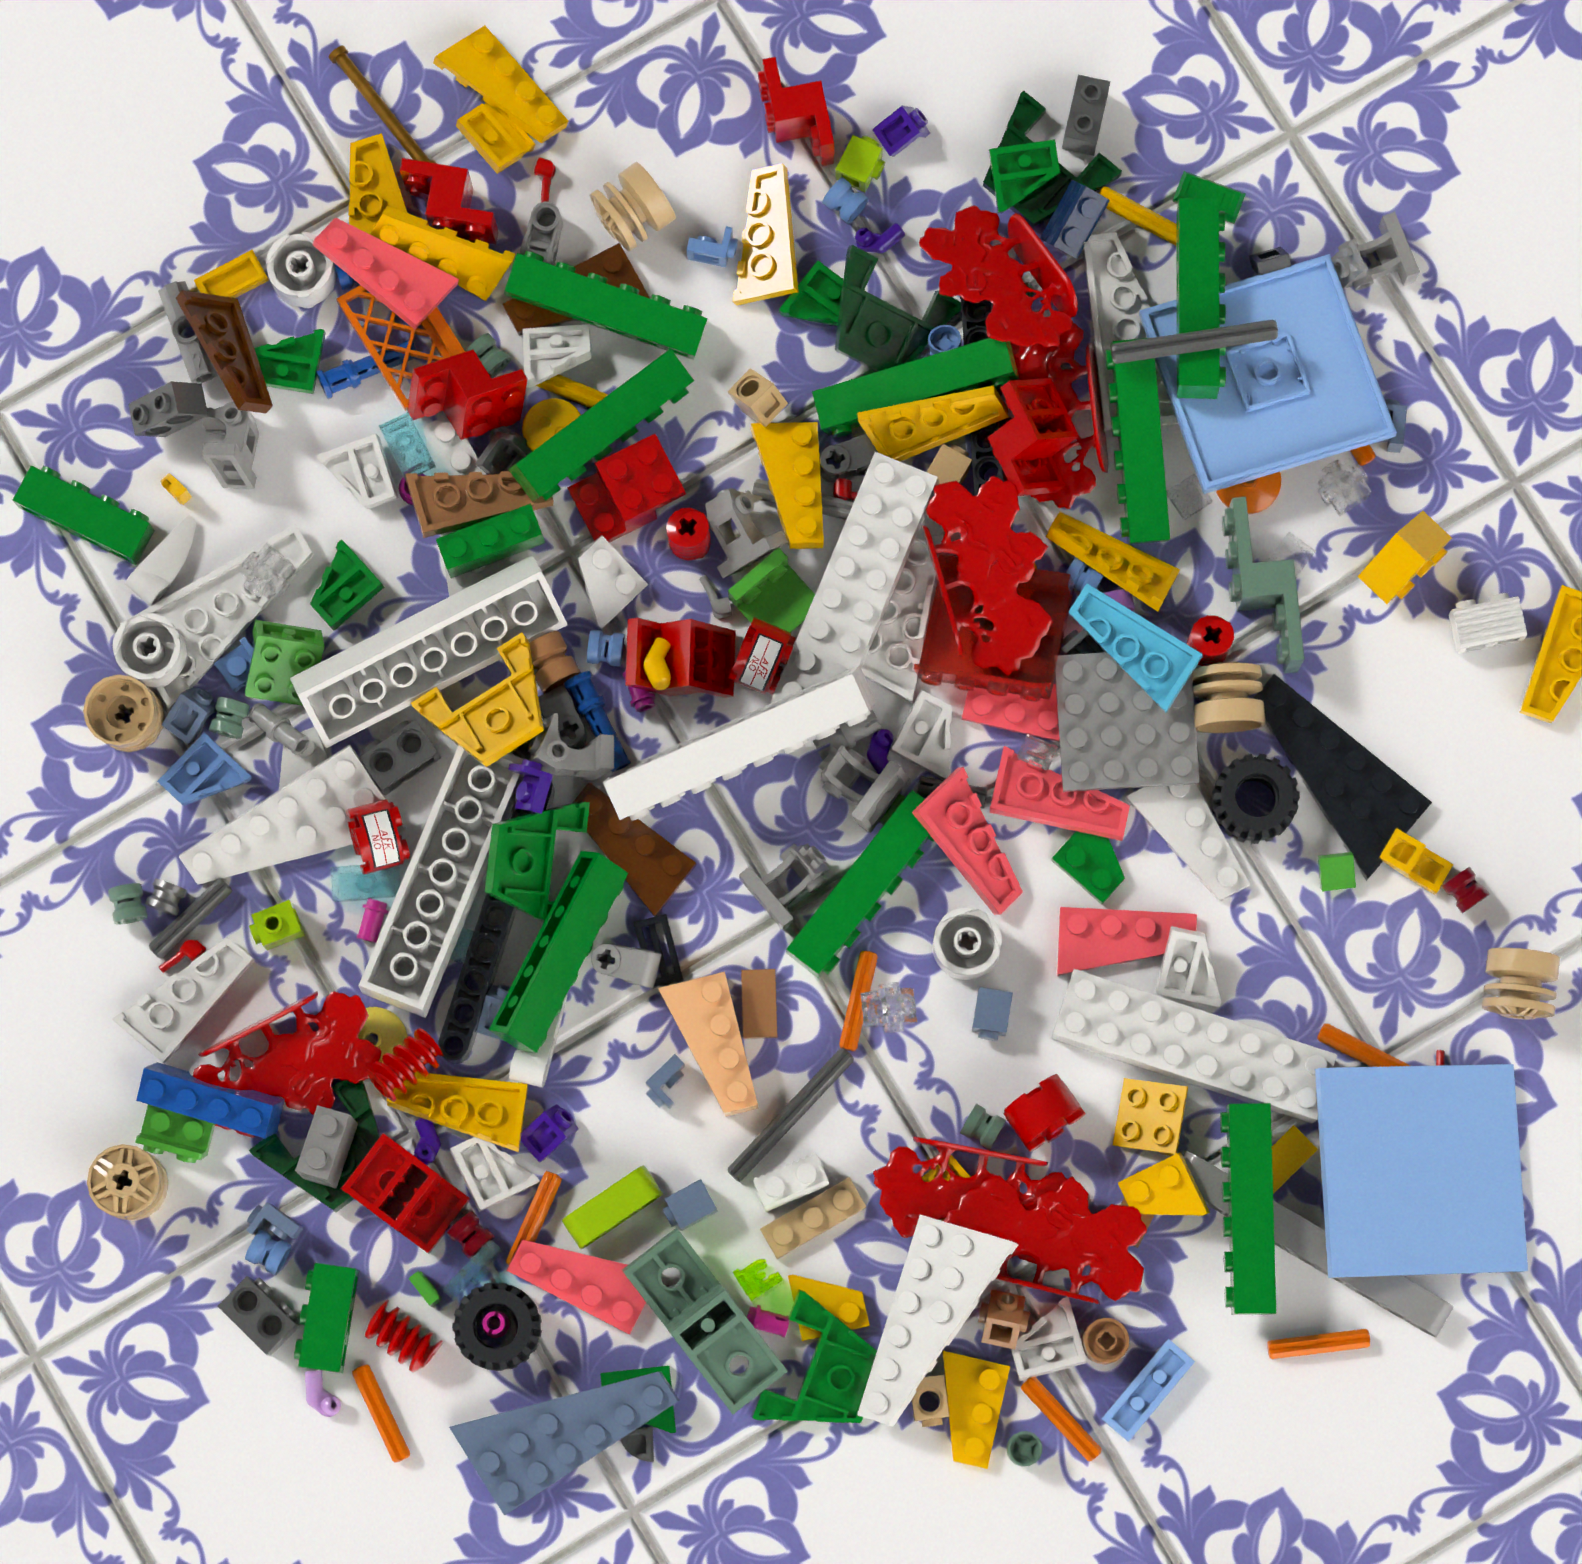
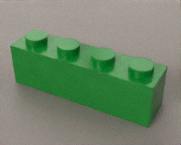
M32 465L30 466L12 500L19 509L137 565L155 531L148 522L150 519L148 516L135 509H131L130 513L118 508L120 505L118 501L104 494L100 498L89 494L91 490L89 487L75 480H72L71 484L59 479L60 473L43 465L41 470Z

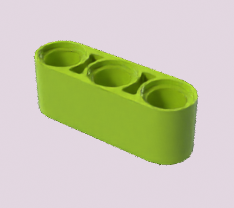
M643 1165L562 1219V1223L581 1250L653 1203L664 1193L648 1169Z

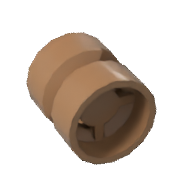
M559 631L547 633L529 643L533 668L537 669L535 680L542 693H546L564 684L570 678L581 673L574 658L565 655L567 645Z
M1102 1318L1094 1321L1085 1329L1082 1335V1346L1085 1355L1096 1364L1107 1365L1118 1361L1125 1355L1129 1347V1336L1126 1328L1122 1323L1112 1318Z

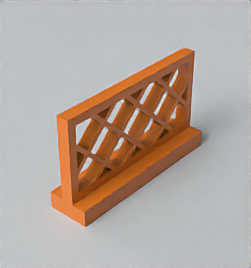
M359 285L336 298L337 303L373 358L401 406L406 411L409 399L405 397L401 386L403 378L412 380V373L405 372L409 356L428 360L427 364L463 353L465 350L437 307L421 323L423 329L416 328L414 330L411 326L395 323L396 314L393 311L390 321L371 317L375 301L382 302L371 293H367L368 291ZM357 297L371 300L367 316L352 312L347 303ZM359 321L365 322L363 328L360 325ZM369 323L388 327L384 343L369 339L367 336ZM392 329L411 333L407 349L388 344ZM415 334L430 338L432 342L430 354L411 350ZM375 348L382 349L381 355H379ZM435 349L438 351L441 357L434 355ZM386 350L405 354L401 370L389 368L385 365L383 360ZM392 375L399 376L398 383Z

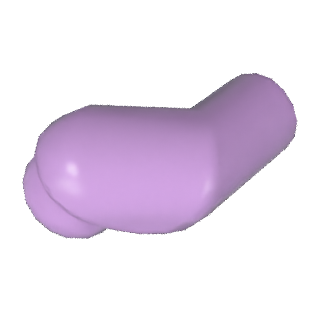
M322 1370L306 1371L305 1386L308 1405L326 1417L337 1414L341 1409V1402L339 1398L323 1388Z

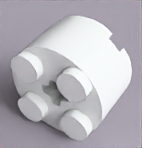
M301 232L280 237L270 247L266 260L267 274L277 295L286 303L303 308H312L325 300L333 291L337 280L334 262L313 246V241L317 236L312 233ZM298 267L301 269H305L307 267V270L305 272H296V269Z
M142 613L130 620L127 619L119 626L113 638L112 648L118 666L127 676L135 678L147 687L169 685L180 674L185 665L187 651L183 637L167 618L159 614ZM154 645L156 648L155 652L149 653L147 656L143 652L144 649H151Z
M972 907L956 908L944 915L935 929L932 944L934 958L939 967L952 978L961 980L979 978L987 974L996 964L1002 947V935L997 922L989 914ZM963 936H966L969 941L975 940L971 951H967L965 947H959Z

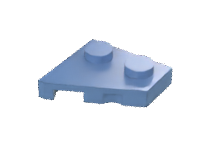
M204 732L157 782L179 803L185 806L250 782L252 776Z

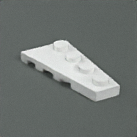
M1196 784L1143 787L1125 797L1132 807H1135L1145 818L1144 820L1152 829L1156 830L1167 842L1171 850L1187 864L1191 872L1219 902L1250 886L1248 879Z
M226 937L193 960L177 974L175 973L165 980V983L154 991L141 997L130 1008L113 1017L112 1020L165 1064L253 963L254 959L230 938Z

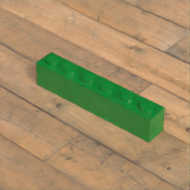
M1179 198L1176 211V334L1220 328V324H1225L1226 306L1225 304H1219V293H1225L1226 283L1225 273H1219V262H1225V242H1219V231L1225 230V211H1219V199ZM1226 347L1176 355L1177 398L1217 399L1219 388L1225 387L1226 367H1220V356H1225Z
M525 251L524 255L517 253L504 290L505 296L666 351L671 348L675 354L694 360L708 319L702 316L703 311L684 305L683 309L670 305L671 300L652 294L651 299L638 295L639 289L621 283L619 288L606 284L608 279L595 273H589L588 277L575 273L576 268L566 263L557 262L556 266L543 262L544 257L534 252Z
M987 338L812 391L821 430L828 436L832 435L834 438L851 434L853 428L861 426L858 422V412L993 385L996 390H1000V387L1008 381L1020 378L1010 341L1002 342Z
M1141 339L1112 341V343L1110 344V348L1115 343H1122ZM1105 350L1106 369L1113 371V383H1108L1109 403H1115L1116 417H1111L1112 437H1118L1119 450H1114V465L1116 471L1121 470L1122 484H1117L1118 504H1124L1125 517H1120L1119 519L1121 538L1127 537L1128 545L1169 541L1170 528L1155 358L1116 364L1112 360L1111 350Z
M670 348L508 470L532 502L541 496L546 501L561 490L558 483L568 477L572 482L587 469L583 464L591 458L598 462L613 450L609 445L619 438L623 443L636 434L638 429L635 425L643 419L649 424L664 412L660 406L668 400L674 405L689 394L686 387L694 382V379Z
M911 790L787 947L786 954L818 979L823 972L829 975L841 960L837 955L844 946L850 949L862 933L858 928L864 920L867 919L871 922L883 907L879 904V901L886 892L892 895L904 880L900 877L907 866L913 869L924 855V852L920 849L929 839L934 842V839L912 813L925 800L914 790Z
M580 851L489 1031L518 1050L537 1053L539 1047L546 1041L547 1032L554 1018L560 1013L563 1006L562 1002L570 987L576 982L578 971L585 957L592 951L593 942L600 928L606 923L611 906L616 897L622 892L623 883L628 872L600 853Z
M1271 1103L1228 1104L1226 1112H1220L1221 1133H1227V1147H1221V1167L1227 1168L1228 1182H1222V1202L1228 1203L1229 1216L1223 1217V1237H1229L1230 1250L1224 1251L1223 1256L1224 1272H1230V1287H1225L1224 1289L1225 1308H1231V1315L1276 1314Z

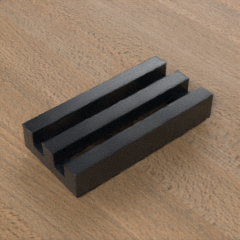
M667 914L633 922L640 949L648 950L642 928L649 926L655 952L661 954L659 969L662 978L655 980L654 988L669 985L673 982L684 981ZM658 923H662L675 974L669 976L655 926Z

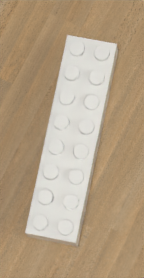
M878 452L874 453L791 655L770 701L771 703L858 665L863 667L877 629L880 626L915 538L921 528L926 515L925 509L929 504V500L934 496L933 488L939 485L937 476Z
M531 555L291 677L290 680L323 744L328 748L412 705L411 702L433 688L437 687L439 690H442L502 659L497 648L521 632L524 633L530 643L540 636L557 631L568 624L540 567Z
M858 665L617 770L603 784L619 819L621 820L629 816L631 821L649 814V810L655 808V804L660 803L663 808L681 800L680 797L685 795L687 790L691 789L692 793L696 794L711 787V784L716 781L717 777L722 776L724 781L743 773L742 770L747 768V764L753 762L754 766L758 767L768 763L778 754L777 751L784 749L786 754L796 751L805 746L804 743L809 741L808 738L814 735L817 740L826 738L834 734L836 729L840 727L839 725L847 722L849 727L867 719L876 701L861 667Z
M458 745L358 985L362 994L426 1018L486 873L492 824L508 819L516 800V790L523 781L524 775L508 770L509 764H522V758L508 753L488 767H485Z
M1074 969L1071 974L1051 1037L1052 1039L1248 1103H1271L1272 1111L1312 1124L1318 1119L1315 1069L1333 1068L1337 1058L1335 1053Z

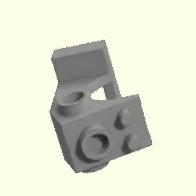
M1395 212L1382 216L1378 226L1382 234L1381 237L1358 245L1355 238L1338 247L1339 252L1331 259L1343 289L1354 286L1355 290L1364 289L1372 285L1374 279L1395 271L1398 272L1403 286L1416 281L1420 270ZM1375 252L1380 266L1368 269L1366 262H1363L1362 256Z
M229 402L216 409L207 408L208 416L199 420L206 429V433L226 436L222 443H204L202 456L223 488L254 489L257 477L252 470V465L259 438V431L254 416L250 411L238 410L234 402Z
M733 488L724 489L717 493V497L705 504L709 528L716 535L728 558L727 561L717 566L722 578L741 572L772 553L778 547L780 548L788 543L783 531L765 536L756 528L750 512L754 510V504L761 501L762 497L751 494L749 490L740 492ZM731 519L741 534L738 538L735 537L731 528Z
M554 713L547 719L543 718L544 731L531 739L527 749L531 753L529 760L542 764L541 771L553 775L581 777V780L595 781L614 769V735L601 734L579 750L569 748L559 737L558 713Z
M842 745L839 749L832 747L828 752L829 755L818 766L823 770L821 772V781L825 784L822 788L837 799L842 795L857 804L851 816L860 827L871 833L910 778L901 766L891 760L881 774H878L864 766L866 759L852 749L847 751ZM860 775L873 783L864 796L850 789Z
M808 843L801 846L793 844L780 855L783 862L761 879L750 866L739 874L740 881L783 931L794 923L793 917L785 907L807 889L812 893L826 881L823 877L829 870L824 863L826 859L816 847H810ZM792 868L802 879V882L787 893L777 882V879Z

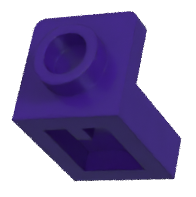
M909 106L899 107L872 129L888 155L895 157L919 137L926 138L931 134L926 127L928 120L918 108L914 109Z
M523 759L522 764H509L508 770L524 775L523 781L516 790L517 801L515 809L542 814L553 774L541 771L542 764Z
M556 1104L545 1110L522 1132L521 1142L540 1163L551 1155L567 1138L574 1135L579 1128L575 1125L572 1115Z

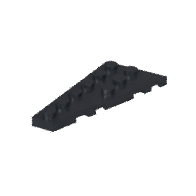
M1273 674L1264 684L1263 690L1254 696V699L1264 702L1265 724L1277 738L1286 753L1285 755L1300 774L1303 783L1320 810L1341 838L1347 852H1352L1361 874L1367 881L1383 862L1379 859V856L1395 829L1397 828L1407 833L1432 802L1282 679Z

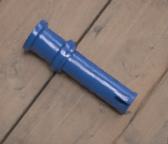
M409 339L394 346L407 349ZM412 343L411 350L416 351L414 343ZM386 350L383 361L387 367L393 368L403 364L405 354ZM371 356L355 362L346 359L338 367L325 372L322 370L316 371L327 399L332 398L333 393L348 387L355 389L359 387L361 380L381 373ZM409 356L408 361L418 358Z
M585 671L570 678L563 685L566 689L570 690L578 706L577 713L581 717L585 716L595 738L601 734L614 735V769L611 772H615L630 765L631 761L628 759L603 708L605 706V699L603 696L598 695L590 679L593 676L591 671Z

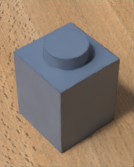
M979 987L972 1031L978 1032V1038L998 1041L999 1036H1006L1013 992Z
M701 1179L664 1198L668 1206L662 1209L671 1227L678 1224L681 1231L718 1212Z

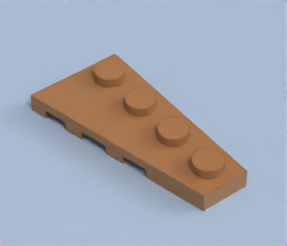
M501 471L500 474L482 475V472H469V475L434 473V476H418L417 473L405 474L423 538L466 528L530 503L534 511L553 506L554 502L553 497L545 501L542 496L532 502L510 471Z

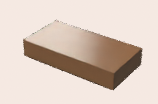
M775 969L741 970L743 1039L778 1038Z

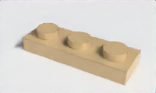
M850 1177L760 1228V1231L776 1259H779L864 1210L866 1205Z

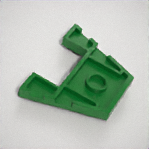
M577 801L543 810L542 814L532 813L492 824L485 893L544 923L555 902L549 901L556 830L587 833L590 802Z
M799 1289L788 1319L820 1331L821 1335L797 1398L793 1399L765 1389L759 1394L751 1417L755 1420L861 1423L863 1417L857 1414L877 1350L805 1291Z

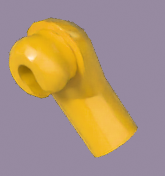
M663 638L655 639L643 664L645 673L656 690H665L670 685L671 679L670 671L665 662V657L671 645Z

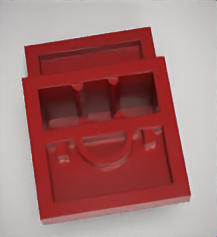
M776 57L762 59L763 71L758 72V86L761 101H768L764 103L768 133L774 132L776 143L810 137L813 157H820L821 166L834 164V139L822 81L782 88Z
M402 158L400 173L406 191H410V194L415 197L428 198L425 216L430 227L438 230L446 227L457 231V237L475 243L476 239L496 245L499 232L494 213L470 209L474 189L467 168Z
M474 349L414 368L407 411L413 420L425 416L431 417L440 411H444L461 440L472 436H481L487 431L502 426L508 427L521 420L528 378L522 369L491 378Z
M1051 378L1008 381L1000 388L1014 418L987 437L993 448V454L999 461L1007 480L1017 488L1018 496L1056 493L1066 485L1052 456L1078 438L1079 435Z
M655 433L595 462L597 473L567 487L594 542L600 536H603L610 543L656 520V509L686 495Z
M638 617L628 619L625 686L671 697L694 693H705L722 698L734 697V681L729 680L728 677L735 664L736 630L694 619L657 623ZM656 638H663L671 645L665 657L671 679L670 685L665 690L653 688L643 667L644 660Z
M384 1133L341 1188L428 1254L432 1252L471 1200L467 1195Z

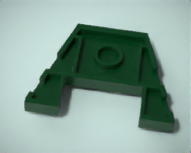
M1024 90L1018 98L998 148L1033 143L1026 134L1046 113V108ZM1100 152L1078 177L1074 176L1059 163L1060 173L1010 209L1020 214L1029 225L1035 227L1052 217L1072 180L1096 192L1118 179L1122 174V170ZM990 165L983 181V187L995 196Z
M851 245L848 247L846 254L835 351L876 372L914 361L928 344L930 332L937 326L946 325L955 314L961 311V302L953 297L941 295L939 291H935L922 320L865 291V287L879 258Z
M341 1080L332 1087L351 1113V1116L358 1123L337 1188L303 1179L295 1171L300 1155L294 1158L276 1133L249 1150L250 1153L328 1208L338 1212L354 1200L353 1197L341 1188L381 1136L364 1081L354 1084L348 1080Z

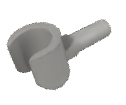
M706 575L700 577L699 580L708 595L714 617L721 619L732 616L729 598L718 599Z

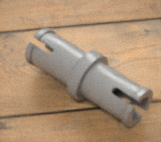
M257 703L250 709L248 720L264 730L271 741L280 742L295 755H300L307 749L309 738L292 727L289 719L284 716H277L262 703Z
M871 710V714L867 716V719L849 727L844 722L839 725L840 728L836 729L834 734L821 740H813L816 749L830 743L829 747L818 752L822 760L829 755L828 752L832 747L839 749L842 745L845 748L847 746L853 748L857 746L855 742L881 730L882 727L879 721L865 727V724L877 719L874 711Z

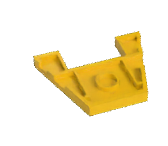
M523 632L497 648L510 670L511 676L464 706L452 712L437 687L411 702L413 708L485 767H488L544 731L530 645Z

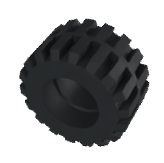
M1248 754L1240 760L1238 758L1233 760L1228 767L1223 769L1212 791L1211 799L1213 804L1211 808L1212 813H1215L1217 816V824L1219 827L1223 825L1228 836L1233 834L1238 837L1237 841L1243 843L1245 840H1249L1251 844H1259L1260 841L1265 840V842L1273 840L1275 836L1281 835L1292 822L1299 807L1300 791H1297L1296 788L1298 785L1296 777L1292 778L1290 776L1291 770L1287 765L1283 768L1279 764V759L1275 757L1273 760L1267 759L1266 754H1259L1258 757ZM1248 781H1257L1266 785L1274 795L1275 805L1273 810L1268 815L1262 817L1250 816L1243 812L1238 806L1235 797L1236 791L1241 784Z
M501 1282L486 1283L484 1286L472 1289L468 1296L462 1298L459 1308L455 1310V1321L452 1323L455 1343L465 1358L481 1368L494 1371L516 1368L520 1363L526 1362L530 1358L531 1353L535 1352L538 1347L537 1343L542 1334L541 1315H539L538 1308L531 1298L515 1286ZM494 1306L508 1308L513 1312L518 1322V1331L513 1341L499 1348L486 1345L480 1339L477 1332V1323L481 1314L486 1309Z

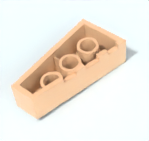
M725 972L658 988L725 1117L759 1109Z

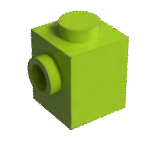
M852 135L835 169V179L844 178L851 184V187L865 193L872 178L878 180L886 162L882 160L883 148L879 147V143L870 137L862 136L859 138Z
M290 900L251 914L254 924L249 925L253 939L256 945L262 943L266 950L306 936L295 906Z

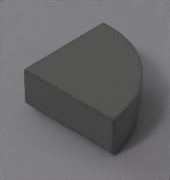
M639 1427L620 1440L632 1456L643 1461L654 1462L653 1427Z

